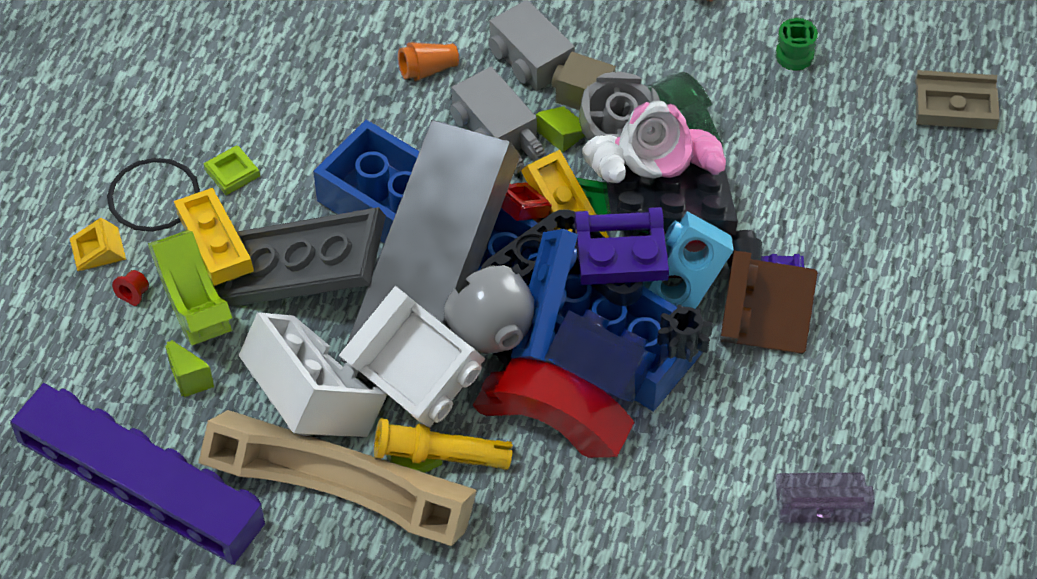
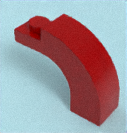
M512 358L505 371L491 372L484 380L481 391L472 405L480 414L485 416L522 415L542 421L563 434L581 455L588 458L617 457L635 423L619 403L587 379L551 363L525 358Z

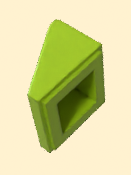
M564 106L543 110L535 115L537 117V132L557 149H560L562 153L585 137L579 118Z
M175 341L166 342L165 348L170 368L181 396L187 397L214 388L211 368L206 362Z

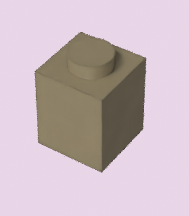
M571 52L564 66L560 64L557 66L552 78V87L556 88V103L580 110L581 99L587 86L589 87L596 82L597 77L600 75L615 72L616 66Z

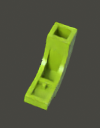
M185 230L148 243L164 290L189 344L193 346L231 332L232 328L229 320L233 317L227 301L218 296L210 280L193 231Z

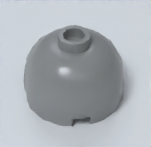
M617 71L597 77L596 82L589 87L587 86L581 99L579 122L583 134L588 140L595 136L605 135L620 137L623 127L636 107L646 102L660 101L657 92L653 87L650 91L645 85L641 84L642 78L635 74ZM652 126L647 128V132L651 131Z
M505 265L489 266L472 273L466 278L469 283L468 286L460 293L454 289L449 294L444 306L445 321L453 333L477 352L489 354L514 348L526 336L532 326L534 298L529 287L519 273L515 274L510 267Z

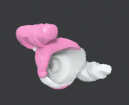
M663 101L646 102L636 107L623 127L620 137L612 135L595 136L582 148L585 162L594 169L599 177L612 183H619L625 178V164L633 173L641 177L653 179L678 176L687 169L690 162L709 171L713 175H718L721 171H724L726 165L720 141L709 132L700 129H689L686 119L677 107L672 104L667 105ZM652 126L651 131L647 132V128Z

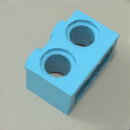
M687 211L681 222L674 221L665 234L669 276H680L684 279L683 282L677 286H667L662 281L643 282V286L675 306L681 304L682 307L696 309L734 249L731 235ZM693 240H700L706 244L705 248L699 252H690L684 247Z

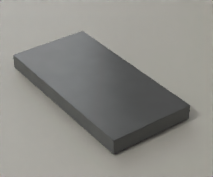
M377 207L236 231L251 258L254 272L221 283L218 296L227 301L228 306L232 307L369 286L386 215Z

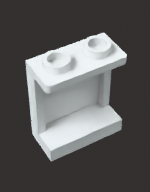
M394 286L339 354L347 363L364 374L411 413L415 419L429 428L434 422L438 423L448 415L452 409L454 397L462 387L470 386L477 379L482 369L480 365L486 359L397 286Z

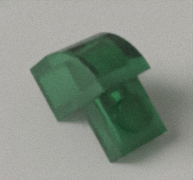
M677 72L646 86L650 91L653 87L660 101L665 102L667 105H675L686 119L689 129H700L709 132L722 143L707 110L713 104L704 88L693 76L686 72Z

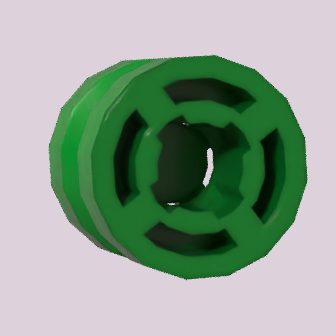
M791 18L781 24L775 57L782 67L798 71L804 70L812 64L818 36L817 28L812 22L803 18Z

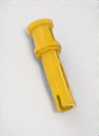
M382 418L378 421L374 441L375 458L383 459L385 455L411 458L412 463L417 464L425 462L426 459H438L508 470L513 451L509 450L512 449V442L495 441L455 434H443L430 431V428L424 424L417 423L415 427L389 424L388 419Z

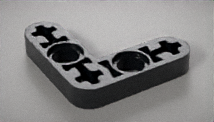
M563 209L551 213L488 258L483 263L481 270L489 266L505 265L510 267L515 274L519 273L524 282L529 285L536 260H527L521 253L527 248L534 247L539 249L543 232L557 230L558 228L565 230L571 228L572 232L575 233V211ZM590 232L591 239L605 238L600 232ZM577 254L575 264L572 268L579 273ZM631 282V287L624 283L619 287L616 286V283L591 284L608 301L619 306H628L636 303L641 298L643 291V282Z

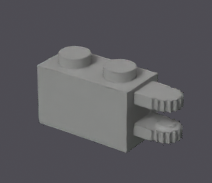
M492 66L452 86L450 112L457 125L460 127L466 125L470 131L508 141L517 151L522 149L534 162L546 156L542 144L537 140V117ZM521 155L514 171L515 174L521 172L524 168Z

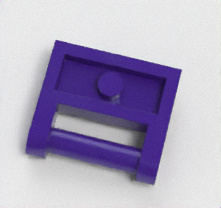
M662 207L648 208V212L589 215L588 211L575 212L574 221L575 233L578 234L576 245L581 285L668 280L669 265L663 228ZM644 229L649 231V236L590 238V232Z

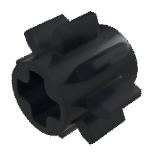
M681 304L677 305V309L671 315L662 313L661 329L658 330L657 344H667L668 358L676 357L692 362V358L698 351L708 352L709 337L712 334L713 323L711 321L703 322L701 308L694 309L682 307Z

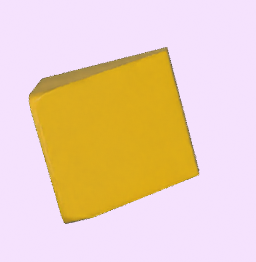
M102 217L69 238L77 271L126 260L118 227Z

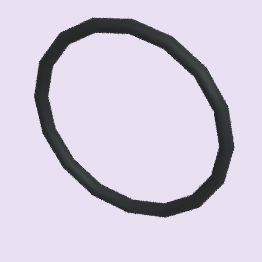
M150 158L136 161L122 169L111 182L107 194L110 212L119 223L133 230L154 232L175 226L181 222L179 218L168 224L154 227L135 225L123 219L115 209L113 193L116 184L125 173L139 165L157 162L171 164L182 169L192 180L194 194L200 192L198 180L187 166L172 159Z

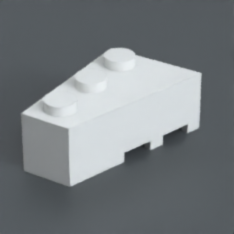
M257 312L239 357L250 371L252 377L256 379L268 396L269 401L285 420L288 428L294 434L301 436L313 434L368 437L388 394L378 386L374 387L373 390L366 387L356 378L358 370L349 363H345L343 367L328 355L331 346L295 316Z

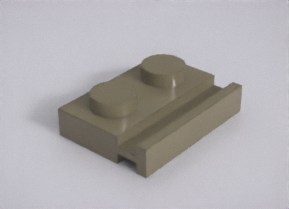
M917 70L915 78L916 125L997 130L1000 120L998 89L996 88L997 75Z

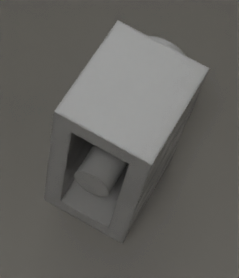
M525 0L489 20L490 38L488 39V45L491 52L498 59L504 58L512 66L516 78L521 83L528 82L536 91L551 84L557 66L559 64L564 66L570 53L575 52V46L529 0Z

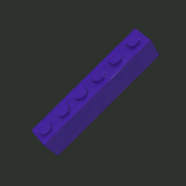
M43 383L10 421L18 443L233 566L265 525L261 502L254 494L245 489L237 491L224 484L221 477L207 468L199 470L190 465L176 450L171 448L164 450L156 446L140 430L136 428L128 430L122 427L106 411L100 408H95L94 410L81 404L79 399L66 389L61 388L58 391Z

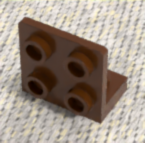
M734 250L720 341L798 354L805 353L818 274L817 270L751 259L752 253Z

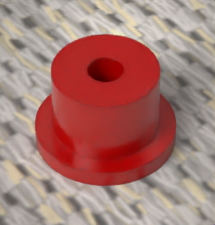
M131 270L125 276H118L113 281L112 288L118 298L136 306L141 302L142 294L148 290L149 283L141 272Z

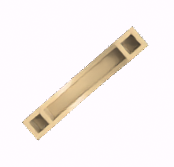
M230 410L208 420L198 462L199 464L239 477L285 482L336 495L385 516L410 533L450 546L465 534L477 492L476 489L311 436L294 434L289 429Z

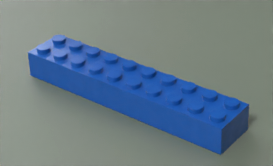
M366 119L313 171L317 202L337 214L379 207L386 215L380 240L385 244L420 151ZM501 208L478 271L481 270L483 263L538 222L533 219L516 221ZM534 247L527 248L521 255L527 260L535 261L539 249ZM573 268L568 272L564 287L566 291L565 304L557 315L553 330L555 332L553 349L654 412L703 354V352L698 351L692 358V362L676 357L670 359L668 358L667 344H657L658 330L661 329L662 313L671 315L677 309V306L644 286L641 298L636 303L628 306L615 305L608 301L591 284L581 285L580 274ZM631 282L624 283L628 287H631ZM616 283V286L619 287L623 283Z

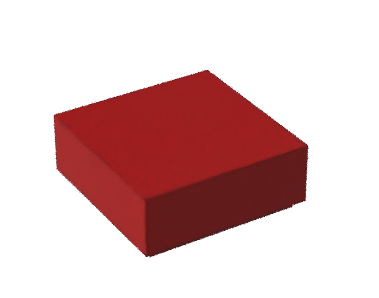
M527 182L509 185L501 208L516 221L547 217L552 204Z

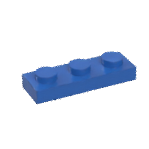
M565 229L543 232L529 285L534 298L532 326L521 342L513 348L511 358H525L545 362L547 355L552 351L555 343V332L553 331L555 322L566 300L564 287L568 272L574 266L577 257L575 245L578 234Z

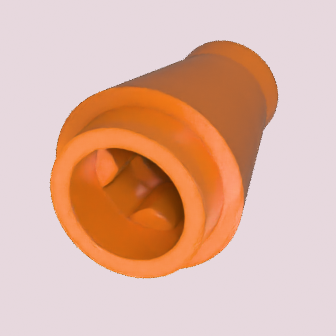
M409 42L406 47L399 49L398 64L404 79L414 78V81H418L445 69L457 67L459 64V54L454 43L429 44Z

